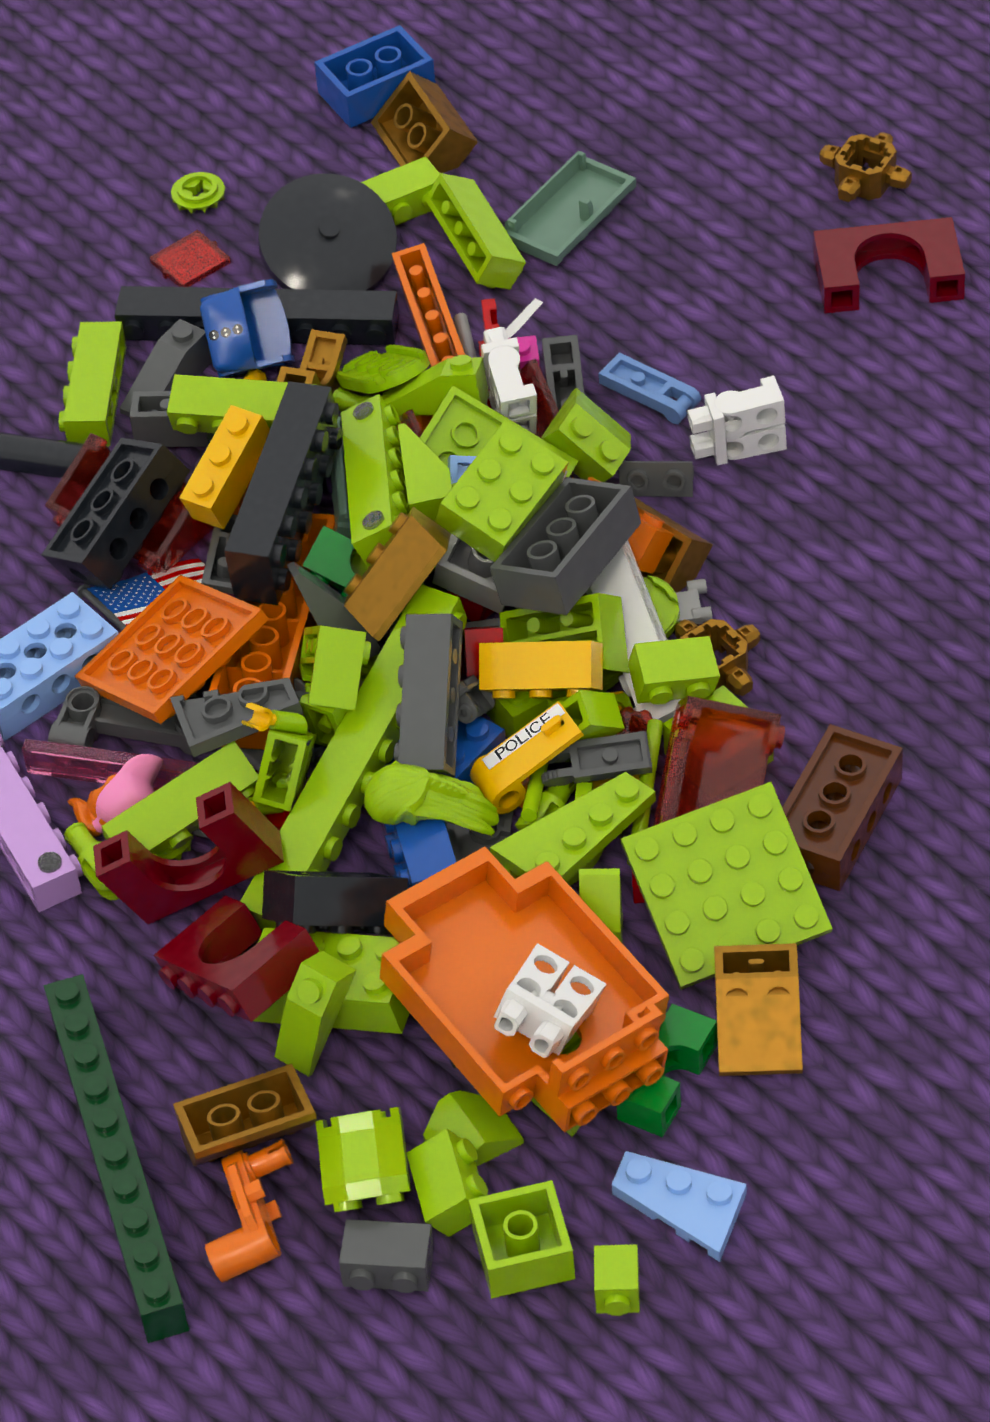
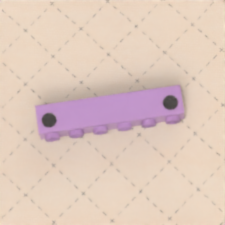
M0 734V848L38 912H42L81 894L82 891L78 877L83 876V871L75 854L68 856L66 853L67 845L59 828L57 827L52 830L50 827L51 818L44 803L36 804L33 799L36 795L28 777L21 778L19 776L20 768L12 751L5 753L3 750L5 744Z

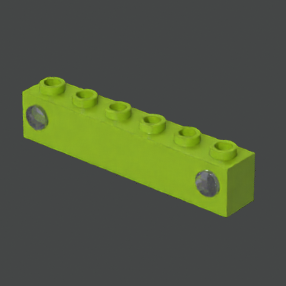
M380 394L341 412L351 543L368 567L370 564L366 562V559L378 543L385 546L393 535L388 529L401 512L407 515L406 513L410 511L408 501L404 495L406 483L402 474L403 461L397 426L401 424V420L395 407L392 404L387 406Z

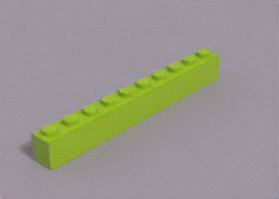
M421 585L408 602L358 691L355 710H347L280 829L284 862L268 870L326 871L331 861H335L339 857L347 832L350 828L356 826L360 818L361 807L364 804L365 788L369 780L386 763L392 761L395 744L400 738V727L396 722V708L402 700V688H400L398 683V670L400 665L404 663V650L400 644V631L406 625V614H453L463 622L464 631L467 616L460 597ZM264 871L253 877L240 901L246 904L262 930L264 927L276 928L275 921L262 919Z

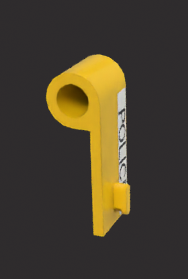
M557 701L489 753L479 757L470 770L471 781L479 787L484 797L497 808L496 812L498 814L509 813L521 805L525 799L526 790L521 782L584 736V734L562 704Z

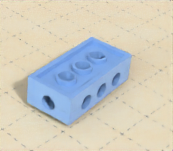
M71 592L0 639V734L4 742L65 702L69 691L81 686L75 675L119 634L113 626L74 592Z

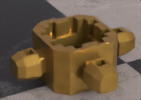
M881 132L875 137L864 134L850 136L842 148L825 145L820 151V162L835 169V184L838 188V198L846 202L856 199L857 196L867 200L881 198L889 186L906 189L912 181V173L896 165V149L893 145V137L888 133ZM868 163L870 168L866 171L862 170L861 166Z
M686 619L676 624L675 635L677 639L710 636L714 652L716 650L720 653L727 652V657L723 658L721 665L718 666L720 678L715 690L724 685L734 694L744 696L753 689L752 678L748 674V651L758 645L760 641V632L753 624L744 625L736 630L724 620L710 619L700 626Z

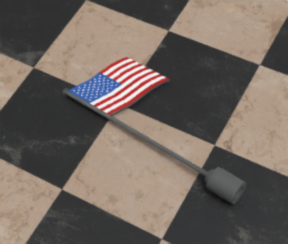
M200 559L171 563L132 578L118 581L111 589L96 586L90 587L87 584L79 586L77 593L81 598L85 596L122 631L179 575L201 583L205 564ZM193 693L190 696L192 699L202 698L197 693ZM240 748L257 774H259L264 750Z

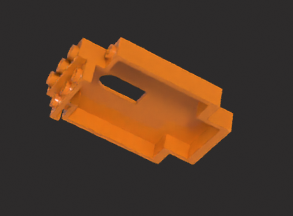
M484 846L386 901L384 926L400 944L382 953L379 978L499 1117L512 1109L520 1110L524 1108L534 1097L565 1133L576 1125L584 1126L588 1124L604 1108L609 1105L617 1106L629 1097L631 1092L643 1085H653L664 1074L668 1048L658 1037L660 1025L666 1018L670 995L548 861L514 879ZM537 943L570 962L558 987L574 965L607 984L593 1012L586 1021L582 1022L576 1031L580 1037L581 1044L571 1053L560 1054L559 1056L552 1052L546 1058L531 1051L528 1045L531 1039L517 1031L514 1036L507 1037L495 1030L496 1018L493 1017L506 989L514 980ZM544 961L535 962V966L540 971L549 974L555 972L549 963ZM580 982L571 983V987L577 993L582 995L591 994L586 985Z

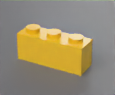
M230 405L179 497L193 519L223 530L225 529L252 479L270 431L262 415Z
M592 640L479 643V690L492 692V699H515V692H529V698L542 699L553 698V691H566V697H570L579 690H603V643Z

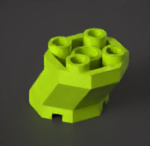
M400 1107L389 1108L391 1117H386L385 1111L380 1109L330 1118L331 1127H328L327 1120L315 1121L325 1205H333L334 1212L363 1208L362 1200L376 1198L377 1205L405 1201L404 1192L412 1191Z

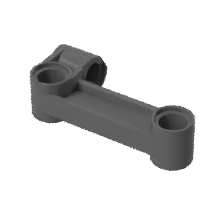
M80 686L69 691L57 719L51 726L48 737L50 753L80 759L87 758L94 741H97L100 734L180 747V750L184 753L192 755L176 714L165 720L162 724H159L99 695L94 688L89 686Z

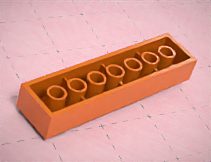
M312 513L311 530L309 534H304L301 541V557L299 562H295L302 568L323 525L335 531L334 515ZM292 576L289 590L283 591L278 606L244 601L261 608L269 620L259 629L258 634L253 639L244 643L232 655L231 660L214 673L209 691L218 689L220 695L239 692L243 685L289 678L294 688V678L302 680L299 662L304 628L318 625ZM270 728L265 731H258L235 742L239 748L264 750Z

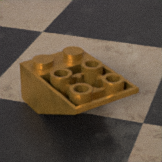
M797 943L714 946L719 1076L803 1073Z

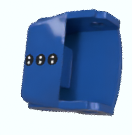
M273 279L261 280L200 299L202 321L212 363L218 373V377L231 378L247 374L248 371L254 369L266 371L295 363V358L292 355L287 317L282 302L275 290L278 288L277 281Z

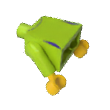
M252 702L247 703L245 707L254 710V713L249 721L242 720V724L259 731H265L270 728L254 795L248 800L263 815L282 813L284 811L290 812L305 785L316 734L308 732L309 728L306 718L298 713L280 710L271 711Z

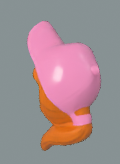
M153 754L134 756L125 763L117 774L109 776L103 786L91 791L87 802L80 798H70L68 804L73 807L77 821L84 823L92 836H100L103 833L102 825L155 792L153 784L163 766V759Z

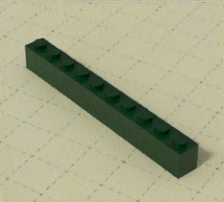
M81 974L43 985L147 1342L151 1343L188 1332L190 1330L181 1294L84 976Z

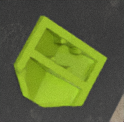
M462 1090L448 1093L438 1101L423 1133L424 1141L445 1129H449L462 1139L467 1138L473 1144L478 1154V1160L475 1161L476 1166L524 1144L523 1137L507 1114L499 1117L481 1095Z

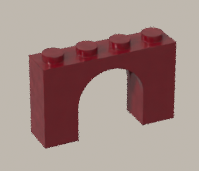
M952 217L813 231V257L824 314L859 310L860 284L857 273L865 265L883 259L902 260L915 266L924 277L929 303L964 300L965 271Z
M231 782L196 797L199 829L216 845L215 848L202 856L187 860H169L158 857L144 847L128 830L93 846L96 877L147 925L284 862L280 831Z
M225 895L153 956L161 967L158 973L168 987L173 990L175 988L183 990L190 998L198 997L212 1008L214 1006L222 1008L231 1017L237 1015L252 1022L290 990L301 962L320 951L306 928L285 920L254 947L240 955L260 938L262 930L245 903Z

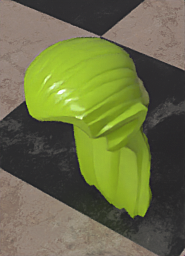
M397 760L379 769L369 780L365 788V808L372 819L380 823L397 825L401 822H406L410 825H416L420 820L437 819L492 836L495 833L492 826L497 825L499 822V815L496 812L497 808L484 797L478 786L447 775L428 772L423 767L401 764Z

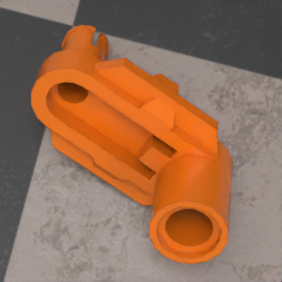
M283 1139L251 1155L248 1152L244 1153L242 1150H239L221 1159L231 1195L242 1224L241 1228L205 1244L210 1264L222 1283L282 1255L272 1225V1221L281 1218L282 1214L276 1200L265 1204L263 1197L266 1195L260 1178L294 1163L293 1158L290 1157L292 1156Z

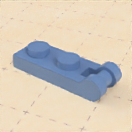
M620 352L598 373L599 384L664 414L666 419L673 424H679L686 417V411L693 409L701 401V395L694 387Z

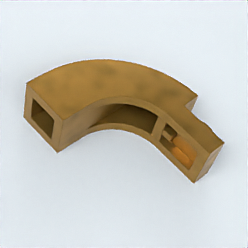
M311 329L300 368L281 366L277 382L290 381L327 386L332 388L333 394L339 387L336 374L340 369L348 342L344 334Z

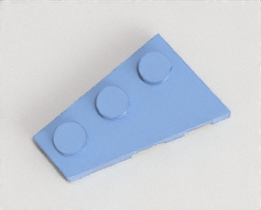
M625 1151L612 1182V1194L652 1220L658 1218L676 1230V1235L687 1242L693 1240L707 1249L709 1256L720 1262L746 1197L747 1184Z

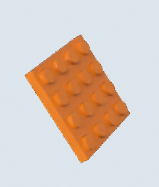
M179 575L75 675V678L81 686L92 687L99 695L162 724L165 720L176 714L170 697L183 695L185 700H187L193 693L199 691L205 685L206 680L220 667L226 665L231 660L232 655L244 643L253 639L258 634L259 629L269 619L259 607Z

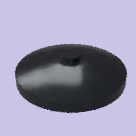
M330 173L303 176L283 186L266 205L260 220L258 247L262 262L273 280L277 281V284L282 289L373 291L388 274L393 263L391 253L396 251L397 233L393 217L379 195L355 179Z

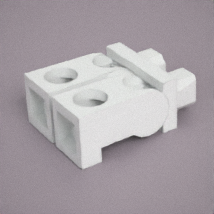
M505 327L485 330L483 332L485 344L481 345V357L484 360L491 407L496 412L531 433L536 434L537 394L533 383L523 385L520 376V355L517 337L508 339Z
M775 376L760 379V387L740 392L733 390L725 391L717 397L715 392L705 394V406L687 410L689 426L692 434H694L690 435L689 439L695 459L713 455L718 466L728 463L727 459L738 460L787 449L784 399Z
M537 943L514 980L506 989L493 1016L496 1018L494 1028L507 1037L514 1036L518 1031L530 1038L531 1040L528 1045L531 1051L543 1058L548 1057L552 1052L559 1056L582 1022L586 1021L591 1015L607 984L574 965L558 987L570 962ZM535 962H547L553 967L555 972L551 974L544 973L537 969ZM580 982L586 985L591 994L582 995L577 993L571 987V983Z

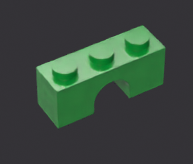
M323 525L302 566L325 584L341 590V595L346 598L348 594L344 592V589L355 575L351 569V562L357 551L353 547L351 539Z
M673 1003L666 1012L665 1020L660 1025L658 1037L668 1048L664 1074L653 1085H643L634 1090L624 1102L617 1105L618 1120L662 1138L681 1107L680 1082L664 1075L672 1070H686L700 1075L718 1045L717 1020Z

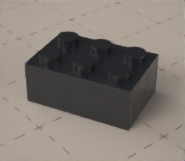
M264 870L262 919L275 921L276 927L286 920L306 928L308 933H316L317 929L329 930L330 933L353 934L354 930L366 931V933L391 934L384 926L386 901L408 889V878L376 872Z

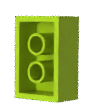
M504 420L442 500L435 523L495 562L562 483L569 462L507 420Z

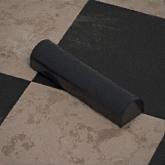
M0 432V470L91 482L111 453L107 446Z

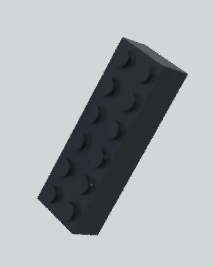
M288 381L224 549L233 594L237 599L278 606L283 591L289 590L292 574L287 564L293 561L299 562L302 538L304 534H309L311 530L313 508L315 505L319 506L321 502L324 478H329L332 472V456L334 451L339 450L342 445L343 430L338 428L337 424L339 406L337 403H334L331 387Z

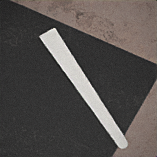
M535 298L505 329L507 337H512L543 302Z

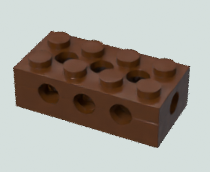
M829 724L782 807L814 883L837 891L842 889L902 779V747Z

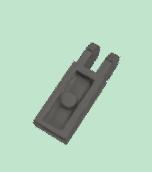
M640 731L577 740L546 763H563L571 759L572 767L544 772L541 778L544 786L555 787L564 786L573 781L576 784L611 779L624 772L631 776L652 773L647 732Z

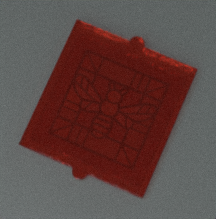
M199 230L192 232L149 257L150 262L162 272L163 278H169L178 287H190L231 263V258L218 247L217 242L210 241Z

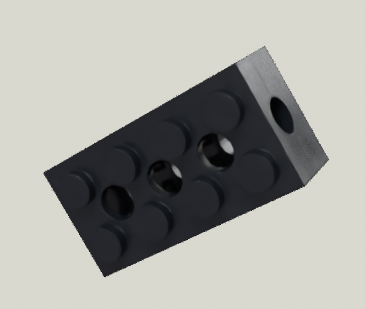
M121 437L41 555L69 581L111 589L123 576L124 569L133 555L142 548L144 539L152 527L161 520L164 509L173 496L182 489L183 481L190 470L163 444Z

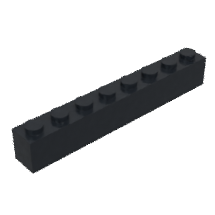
M121 286L115 310L116 322L122 321L125 340L158 341L179 319L204 329L200 312V299L233 288ZM275 289L285 310L291 344H307L311 329L344 334L348 341L347 345H395L399 323L397 291Z

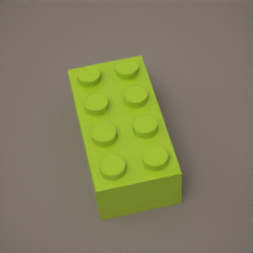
M264 927L258 942H260L275 928ZM319 931L309 933L319 951H324L357 970L332 1028L402 1034L410 1012L379 978L382 953L400 943L394 937ZM289 991L253 1021L281 1024L286 997Z

